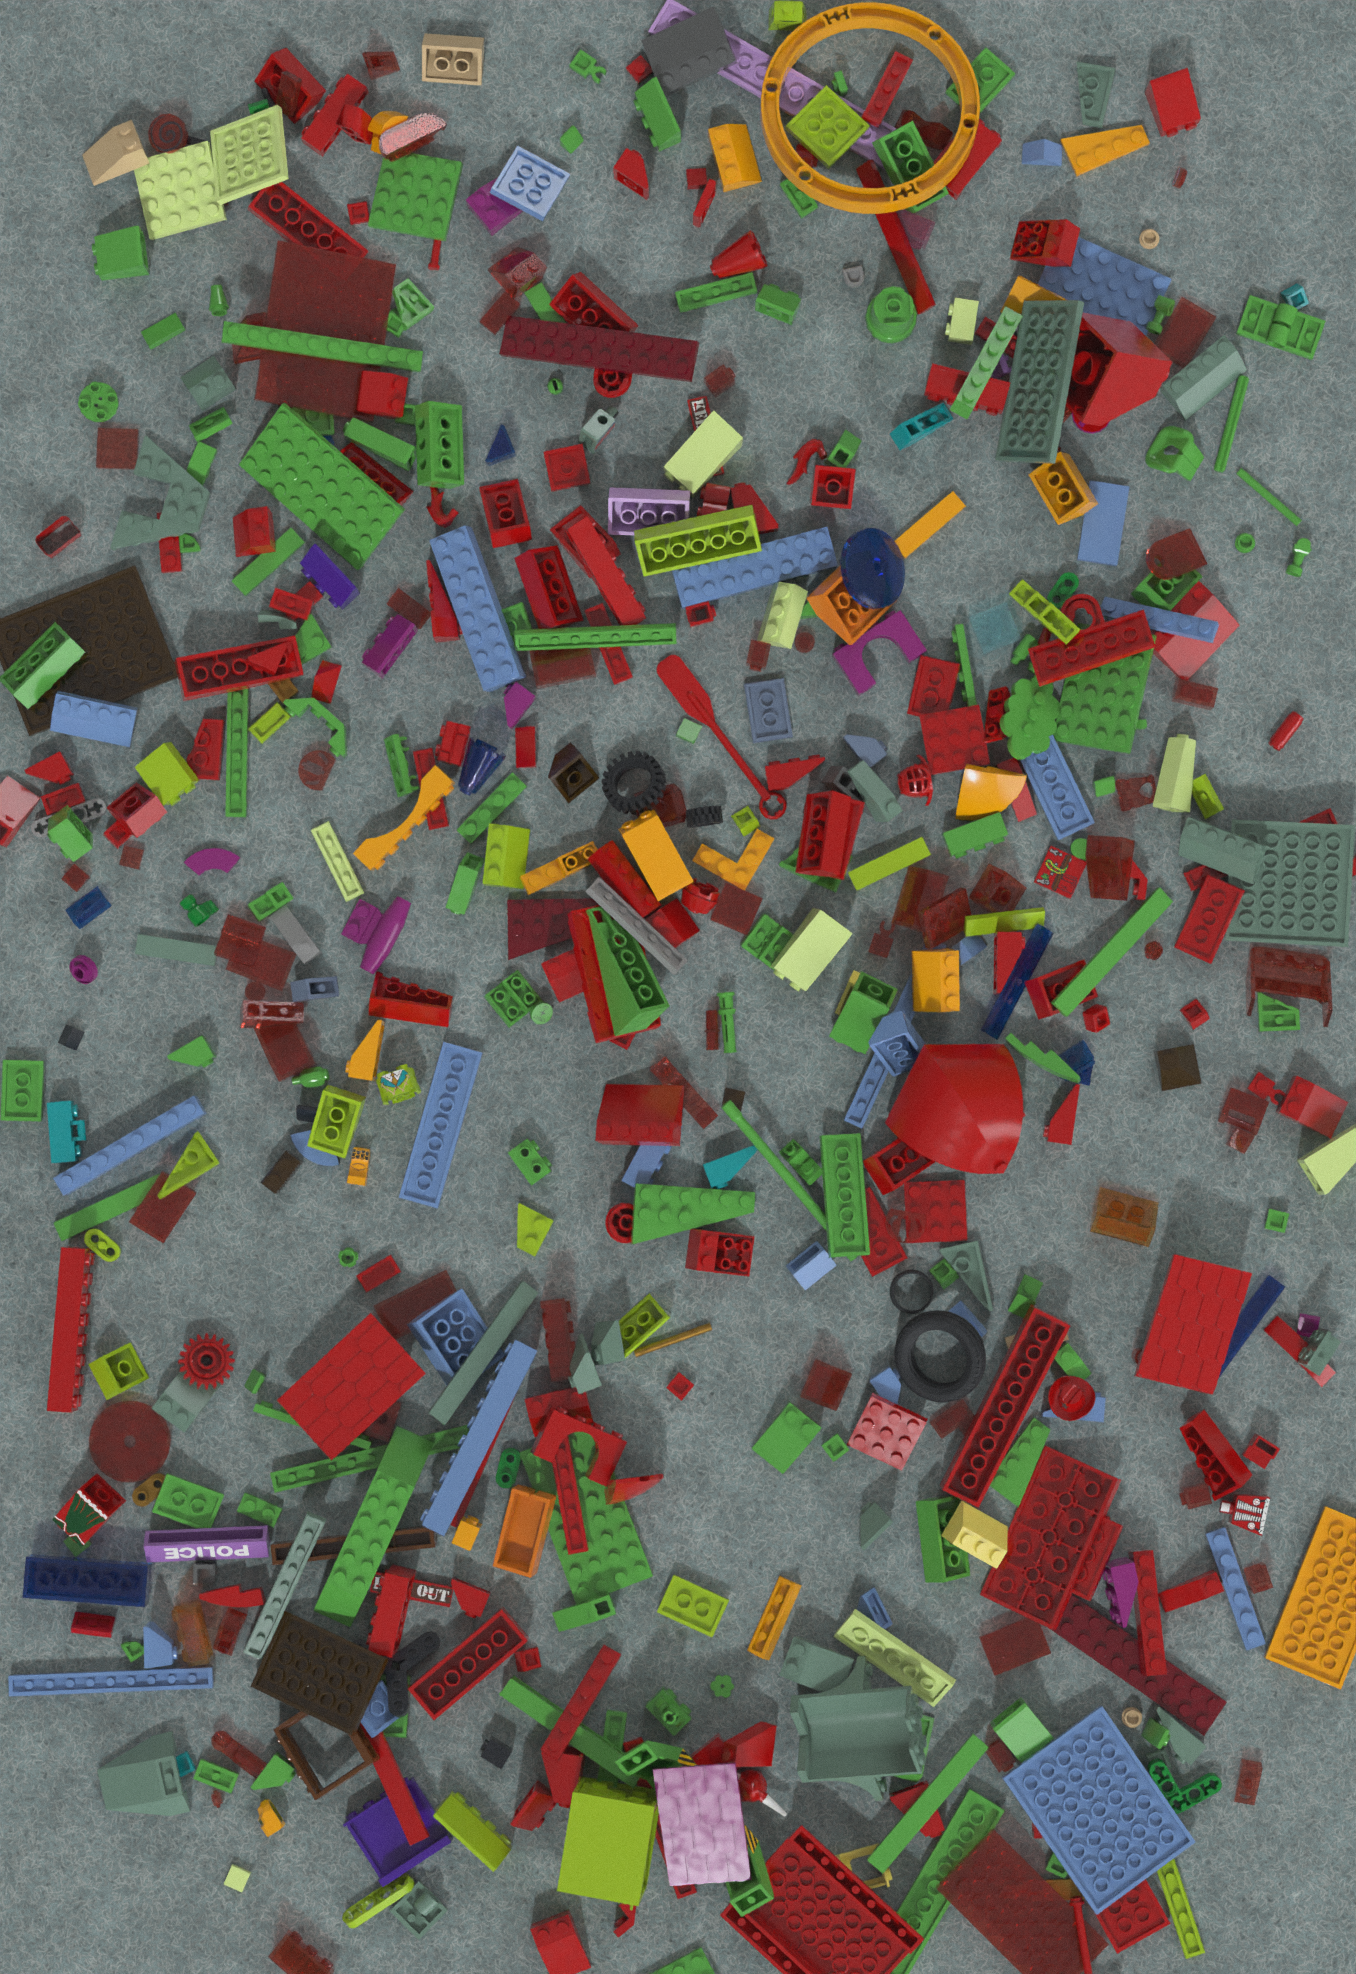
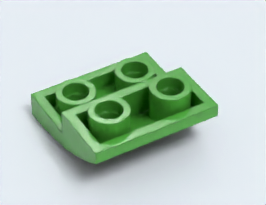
M518 970L484 996L509 1028L528 1014L536 1003L543 1001Z

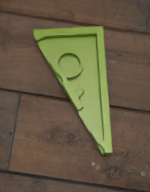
M198 1131L193 1135L158 1193L159 1199L164 1198L219 1164V1161Z

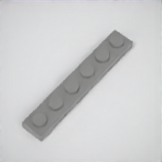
M600 877L585 891L673 975L687 962V959Z

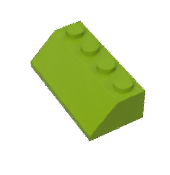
M451 1791L435 1809L433 1817L494 1872L511 1851V1840L505 1834L500 1835L495 1831L496 1826L490 1820L485 1821L480 1817L481 1812L476 1807L468 1806L465 1803L466 1798L461 1793L457 1792L455 1794Z

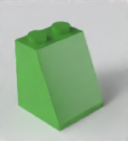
M139 225L94 237L95 243H92L93 255L97 257L94 269L95 274L99 275L102 281L149 275L145 235Z
M1022 1697L990 1722L993 1730L1021 1763L1054 1739Z

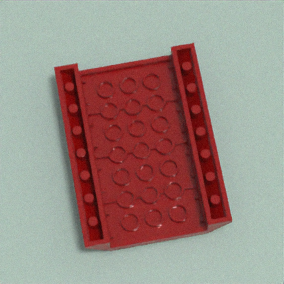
M800 1825L765 1862L774 1898L741 1917L730 1902L720 1913V1916L782 1974H890L908 1953L911 1954L925 1939L803 1825Z

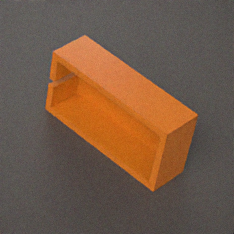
M518 1484L511 1490L493 1566L531 1578L538 1571L556 1495L540 1490L535 1493L536 1489Z

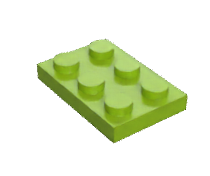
M673 1574L657 1609V1613L709 1637H713L729 1599Z

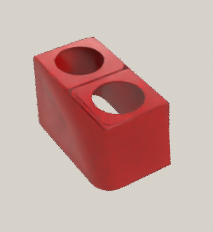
M344 104L336 125L354 141L368 145L371 144L373 132L368 131V127L373 118L357 106Z
M67 516L60 517L36 536L35 541L37 545L51 559L81 536L80 531L77 529L79 533L50 555L40 545L42 540L68 520L73 524Z

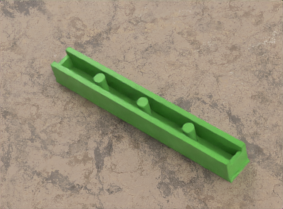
M516 1676L511 1677L504 1689L499 1693L500 1696L550 1731H552L564 1711ZM581 1723L569 1744L634 1789L639 1777L632 1775L627 1777L615 1763V1760L625 1754V1752Z

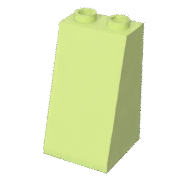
M713 410L666 463L664 475L672 483L675 481L679 484V490H690V496L693 498L713 475L742 447L743 437Z
M812 908L770 967L774 969L773 973L782 980L785 977L791 981L789 985L798 992L800 989L807 991L853 933L822 910Z
M1356 1124L1297 1160L1319 1195L1329 1193L1356 1163Z

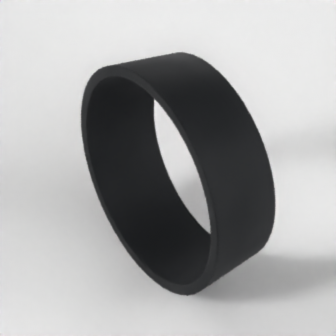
M902 1271L891 1282V1301L897 1309L904 1313H919L925 1310L933 1299L934 1289L932 1282L921 1271ZM907 1274H917L926 1279L930 1286L931 1294L929 1301L924 1307L918 1310H907L897 1303L894 1296V1288L901 1277Z

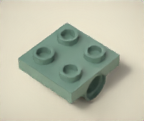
M420 1880L416 1882L409 1893L404 1895L390 1909V1912L418 1940L448 1911V1908Z

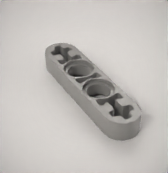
M96 798L73 806L71 810L73 812L78 809L83 810L84 817L81 821L86 823L105 815L107 804L103 800ZM95 803L103 805L100 808V813L91 811L90 814L92 816L89 817L85 806H88V809H92L95 807ZM54 814L38 819L32 824L31 830L36 837H48V828L43 830V834L36 832V829L39 828L38 824L42 826L48 825L47 820Z

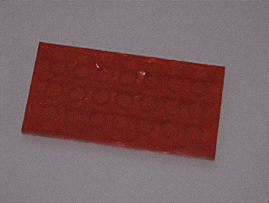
M994 1829L936 1886V1889L1022 1974H1081L1084 1971L1074 1908L1069 1906V1903ZM1084 1919L1090 1961L1092 1962L1109 1944Z

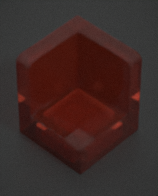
M1263 1562L1244 1568L1250 1591L1253 1594L1273 1588L1266 1565Z

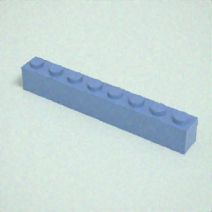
M192 1096L53 1179L63 1196L69 1195L207 1113L198 1097Z

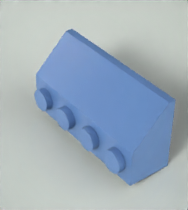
M58 691L55 696L50 731L130 747L138 708Z
M895 1011L883 1017L869 1040V1046L893 1077L911 1071L925 1044L903 1011Z

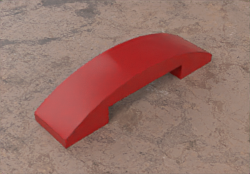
M1276 1316L1264 1329L1298 1363L1300 1351L1304 1347L1307 1348L1309 1344L1279 1316ZM1299 1364L1321 1387L1336 1373L1327 1364L1321 1375L1318 1376Z

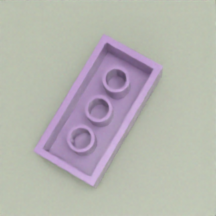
M610 488L608 497V534L634 535V530L689 519L690 490Z

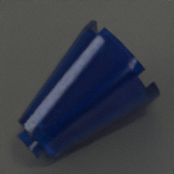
M470 737L458 781V786L461 787L460 791L469 796L471 793L476 794L505 760L506 754L503 752L498 754L496 747L480 739H477L475 742L474 738Z

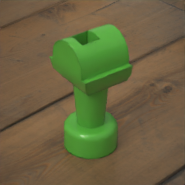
M1161 295L1157 297L1154 303L1156 313L1153 322H1148L1145 328L1150 333L1156 335L1161 334L1163 327L1160 324L1165 316L1169 317L1172 314L1175 300Z
M1301 538L1292 546L1293 562L1292 565L1287 566L1285 573L1301 577L1303 569L1300 567L1304 557L1312 550L1310 549L1311 543L1308 539Z

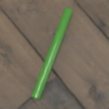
M1241 468L1236 473L1294 525L1298 526L1302 521L1244 469Z

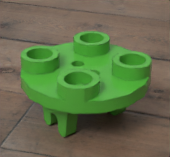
M92 382L81 391L78 406L81 413L88 420L105 422L116 414L119 407V398L110 385L102 382Z

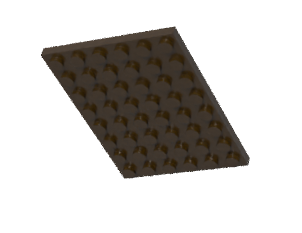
M135 565L0 618V663L4 672L55 622L85 651L80 660L75 662L65 675L61 676L51 689L46 691L29 709L15 698L30 737L50 729L55 696L58 691L117 703L178 679L175 663Z

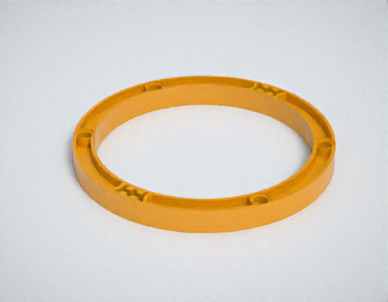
M877 2L846 4L831 8L808 19L789 34L778 47L766 70L762 85L760 105L762 132L768 150L778 168L790 182L809 197L827 206L847 212L861 214L894 212L909 208L932 197L943 189L962 168L974 144L979 122L980 96L978 83L973 68L958 43L942 27L929 18L915 11L892 4ZM861 28H875L897 32L929 49L949 72L955 84L960 104L958 131L943 157L922 175L891 187H852L833 181L815 171L802 160L790 144L783 129L779 111L782 86L796 61L813 45L834 34ZM932 36H936V37H938L939 39L934 40V39H931V37H932ZM774 88L775 91L770 92L767 89ZM965 124H971L973 127L968 128ZM807 176L809 179L802 180L800 177Z

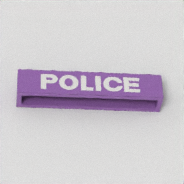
M268 1526L145 1531L144 1551L147 1562L269 1557L270 1550Z

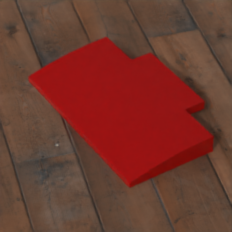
M1045 1446L1008 1529L1007 1552L997 1569L992 1566L980 1595L1043 1626L1056 1630L1072 1593L1088 1601L1092 1600L1116 1545L1123 1525L1105 1517L1121 1479Z

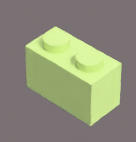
M955 298L954 303L949 304L948 315L951 316V323L946 324L945 335H949V342L972 345L979 301Z

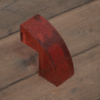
M902 110L894 126L897 129L913 121L924 144L942 151L948 145L953 135V132L942 123L925 121L911 110Z

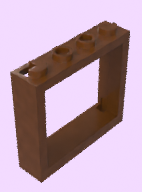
M300 1711L273 1729L278 1737V1743L286 1751L287 1759L293 1762L298 1777L304 1781L307 1786V1792L311 1793L314 1800L324 1797L380 1759L359 1725L355 1736H349L364 1762L323 1788L289 1731L290 1727L307 1717L308 1714Z

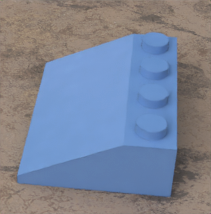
M462 1288L407 1324L446 1386L487 1329V1326ZM501 1348L496 1352L484 1371L505 1356Z

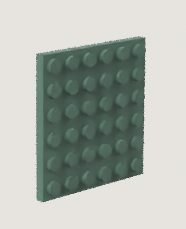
M1232 819L1231 832L1268 847L1254 884L1229 875L1228 883L1245 890L1225 933V940L1348 947L1355 825Z

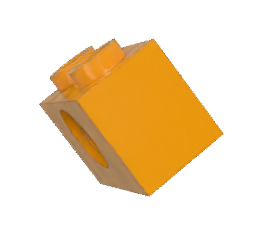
M468 1515L467 1518L463 1517L452 1540V1544L471 1551L482 1524L478 1523L479 1519Z

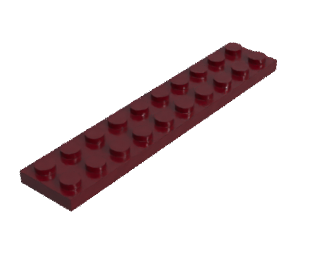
M507 315L499 354L503 357L692 382L700 343L695 340Z
M1071 1595L1057 1629L1052 1631L1205 1736L1227 1702L1166 1659L1167 1674L1142 1676L1138 1640L1074 1595Z

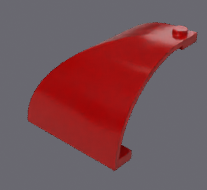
M924 1044L885 1121L886 1125L909 1147L939 1164L969 1173H1004L1016 1150L1023 1120L1022 1087L1017 1067L1005 1044Z

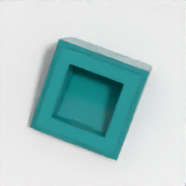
M1298 283L1280 293L1286 304L1294 306L1298 310L1309 304L1303 286Z

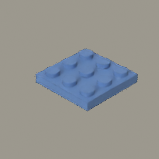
M517 146L492 186L490 193L544 221L568 181L570 174Z

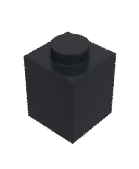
M492 1736L490 1740L485 1739L480 1748L483 1752L480 1757L502 1769L513 1748Z

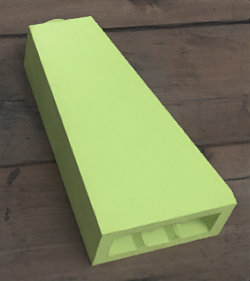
M1177 734L1176 737L1168 738L1153 801V807L1170 812H1190L1196 740L1190 739L1189 735Z

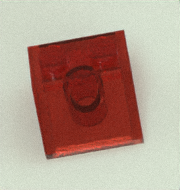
M516 247L489 267L488 271L514 300L540 281L548 267L534 252Z
M988 864L968 898L989 913L1013 911L1027 888L1006 871Z
M815 1358L799 1396L837 1411L852 1373Z

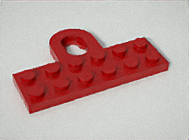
M1077 594L1068 598L1061 608V612L1074 623L1075 611L1079 608H1084L1092 616L1093 622L1089 628L1080 630L1067 645L1058 638L1028 649L1039 686L1041 687L1155 648L1156 646L1144 609L1105 622L1100 605L1094 597L1088 594Z

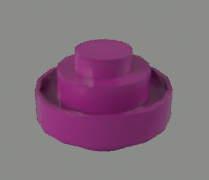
M78 955L71 960L69 965L70 972L78 982L89 984L97 978L98 970L91 958L86 955Z

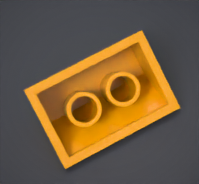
M724 124L709 128L708 138L723 192L762 182L746 124Z
M1057 453L1055 464L1044 463L1028 474L1058 525L1082 516L1098 505L1096 498L1068 453Z
M942 948L912 951L913 1011H960L958 950Z

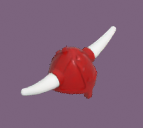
M746 1770L741 1773L737 1772L741 1801H760L781 1815H787L766 1792L767 1783L761 1771Z

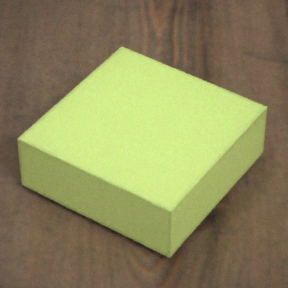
M232 1864L224 1885L243 1892L251 1872Z

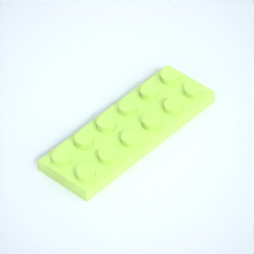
M856 1609L834 1635L836 1639L860 1656H866L870 1663L903 1686H911L914 1694H917V1696L933 1707L952 1688L956 1679Z

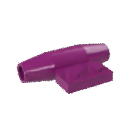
M397 896L384 914H382L377 907L359 899L341 935L358 944H367L360 968L375 974L385 961L404 927L411 906L410 902Z

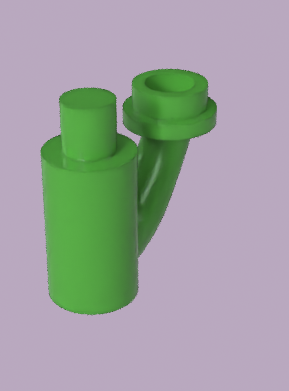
M1026 634L1012 652L1014 656L1010 662L1017 666L1020 660L1024 661L1029 654L1028 649L1038 646V641L1030 634ZM1029 662L1027 670L1036 675L1032 663Z

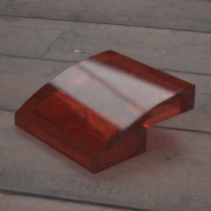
M228 914L214 955L253 968L266 927Z

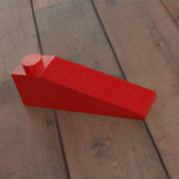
M426 560L428 586L430 588L429 600L432 608L430 612L433 638L436 643L460 640L459 635L463 634L460 624L431 561Z

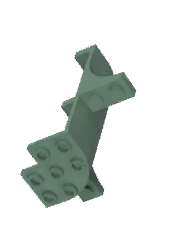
M857 1656L856 1665L852 1673L837 1687L822 1693L792 1695L790 1714L800 1735L797 1772L802 1783L817 1781L847 1782L865 1789L873 1796L875 1801H882L884 1792L887 1791V1783L882 1778L883 1776L922 1774V1766L926 1764L923 1748L927 1746L926 1736L922 1732L921 1718H923L922 1706H918V1696L914 1694L912 1687L901 1686L871 1689L869 1676H872L873 1673L872 1665L868 1664L866 1656Z

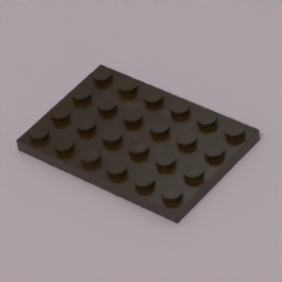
M284 1611L250 1687L349 1735L355 1736L389 1659L290 1612Z

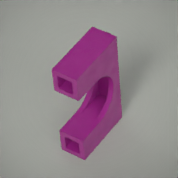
M901 610L898 612L891 611L884 616L886 620L881 623L876 621L868 629L869 631L864 633L853 645L842 643L834 649L835 653H833L832 657L858 696L876 685L875 680L862 660V651L868 642L877 638L891 640L897 645L908 663L926 653V648Z

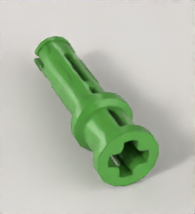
M716 993L717 997H719L720 1009L718 1013L721 1015L723 1052L735 1053L737 1052L733 1014L736 1012L733 1005V995L735 993Z

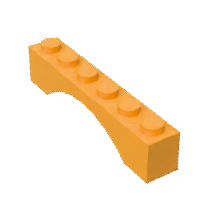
M435 765L421 780L419 798L409 817L393 831L379 837L366 839L353 854L369 870L374 871L375 868L379 870L386 862L384 859L389 854L393 855L399 849L398 844L402 840L406 841L413 834L411 830L416 825L420 826L427 817L425 815L430 810L434 811L440 805L439 800L444 795L447 797L454 790L453 785L455 782L439 766Z

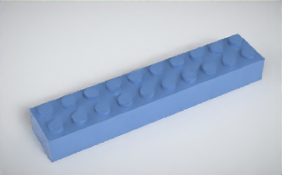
M517 1340L513 1344H508L504 1355L507 1357L504 1362H499L495 1373L498 1375L495 1381L490 1380L486 1388L488 1395L486 1399L481 1398L476 1410L479 1411L477 1417L472 1416L467 1428L470 1430L467 1436L462 1435L458 1443L460 1450L458 1454L453 1453L448 1463L451 1468L448 1473L444 1471L439 1481L442 1486L439 1491H434L430 1502L433 1503L430 1510L425 1509L420 1520L423 1521V1527L443 1537L445 1536L536 1356L537 1350Z

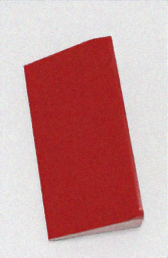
M535 726L515 728L516 768H536Z

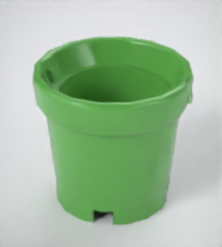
M894 286L888 287L871 300L866 309L865 321L867 329L874 338L881 342L893 344L903 341L913 332L916 327L917 313L912 297L904 289Z

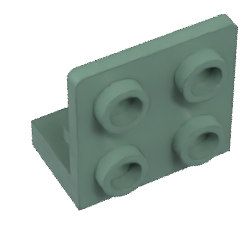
M1321 1328L1313 1331L1309 1338V1345L1307 1348L1304 1347L1298 1355L1300 1358L1298 1363L1318 1376L1321 1375L1341 1341L1331 1335L1332 1332Z

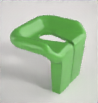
M1167 426L1157 434L1146 453L1145 462L1150 468L1166 473L1176 472L1184 479L1191 481L1204 456L1193 443L1194 437L1191 432L1176 426ZM1173 445L1179 451L1174 455H1165L1164 450L1167 446Z

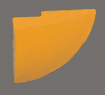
M966 764L955 819L979 820L1003 811L1018 797L1025 784L1027 775L990 766L984 768Z

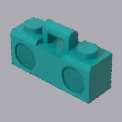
M74 1101L47 1103L51 1163L79 1161L78 1157L82 1156L81 1145H77V1141L86 1140L85 1120H75V1117L79 1115L78 1105H74ZM74 1125H77L78 1137H74Z

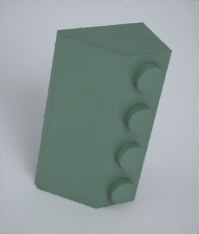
M1223 335L1162 385L1160 392L1186 421L1247 371L1237 349Z
M1188 817L1181 834L1178 855L1254 884L1268 846L1194 817Z

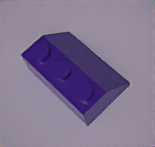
M316 544L310 548L300 562V565L303 567L300 571L308 579L312 577L317 582L314 586L322 594L326 592L330 596L328 601L335 608L339 606L343 610L360 594L356 586Z

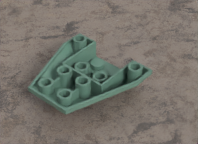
M173 1731L149 1737L97 1770L106 1810L173 1816L191 1811L187 1792L183 1791L175 1757L177 1747Z

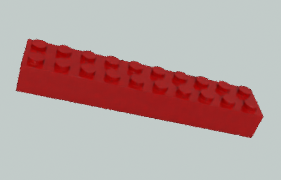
M1032 1304L1030 1305L940 1483L943 1491L979 1508L1071 1326L1069 1323Z

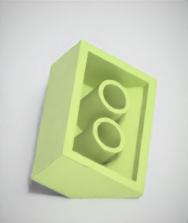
M784 582L773 584L757 643L787 649L792 648L808 591L796 584Z

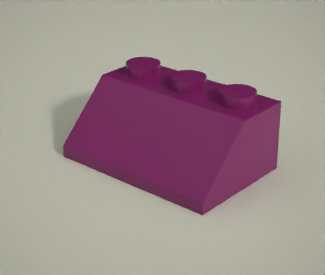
M399 614L395 617L392 616L385 625L387 627L383 634L380 632L376 636L372 649L368 648L362 655V664L382 679L418 632L415 624Z

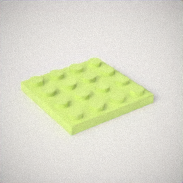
M275 105L210 131L216 202L220 205L289 179L283 116L280 106Z
M208 141L147 157L150 164L134 170L149 239L154 240L227 220L224 204L220 205L216 202L213 158Z

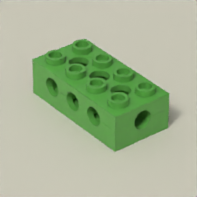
M434 401L415 405L417 485L446 489L464 485L462 405Z

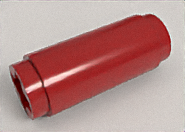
M1294 711L1291 714L1289 713L1272 735L1268 744L1277 751L1283 749L1302 724L1303 717Z

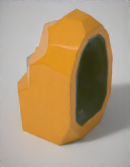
M269 1799L261 1801L257 1809L259 1813L258 1821L265 1835L269 1837L285 1825V1822Z

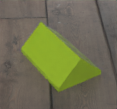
M650 1293L619 1320L625 1358L670 1319V1316Z

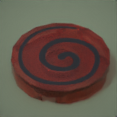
M161 114L150 124L148 136L152 147L156 151L169 154L186 145L188 131L184 121L178 116Z

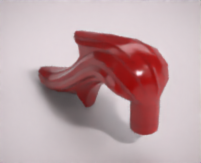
M819 439L809 440L793 456L794 459H798V462L787 485L795 483L803 473L808 474L807 465L813 454L818 452L821 460L828 457L822 441Z
M430 487L431 506H426L438 526L447 528L452 524L459 512L452 508L448 515H445L442 509L444 492L440 493L437 487Z

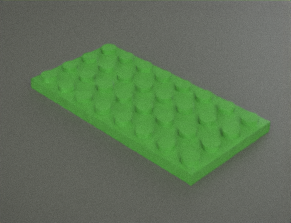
M286 403L280 406L239 463V466L357 570L363 567L405 510Z
M574 1432L569 1434L568 1437L589 1550L586 1552L568 1555L552 1463L533 1455L530 1452L532 1447L519 1452L532 1488L536 1489L535 1493L540 1490L556 1495L548 1530L576 1604L653 1577L625 1501L606 1505L604 1489H607L608 1485L607 1487L585 1476L595 1454L594 1439L585 1432ZM613 1472V1474H612L610 1480H615V1479H616V1476H615V1473H614V1472Z

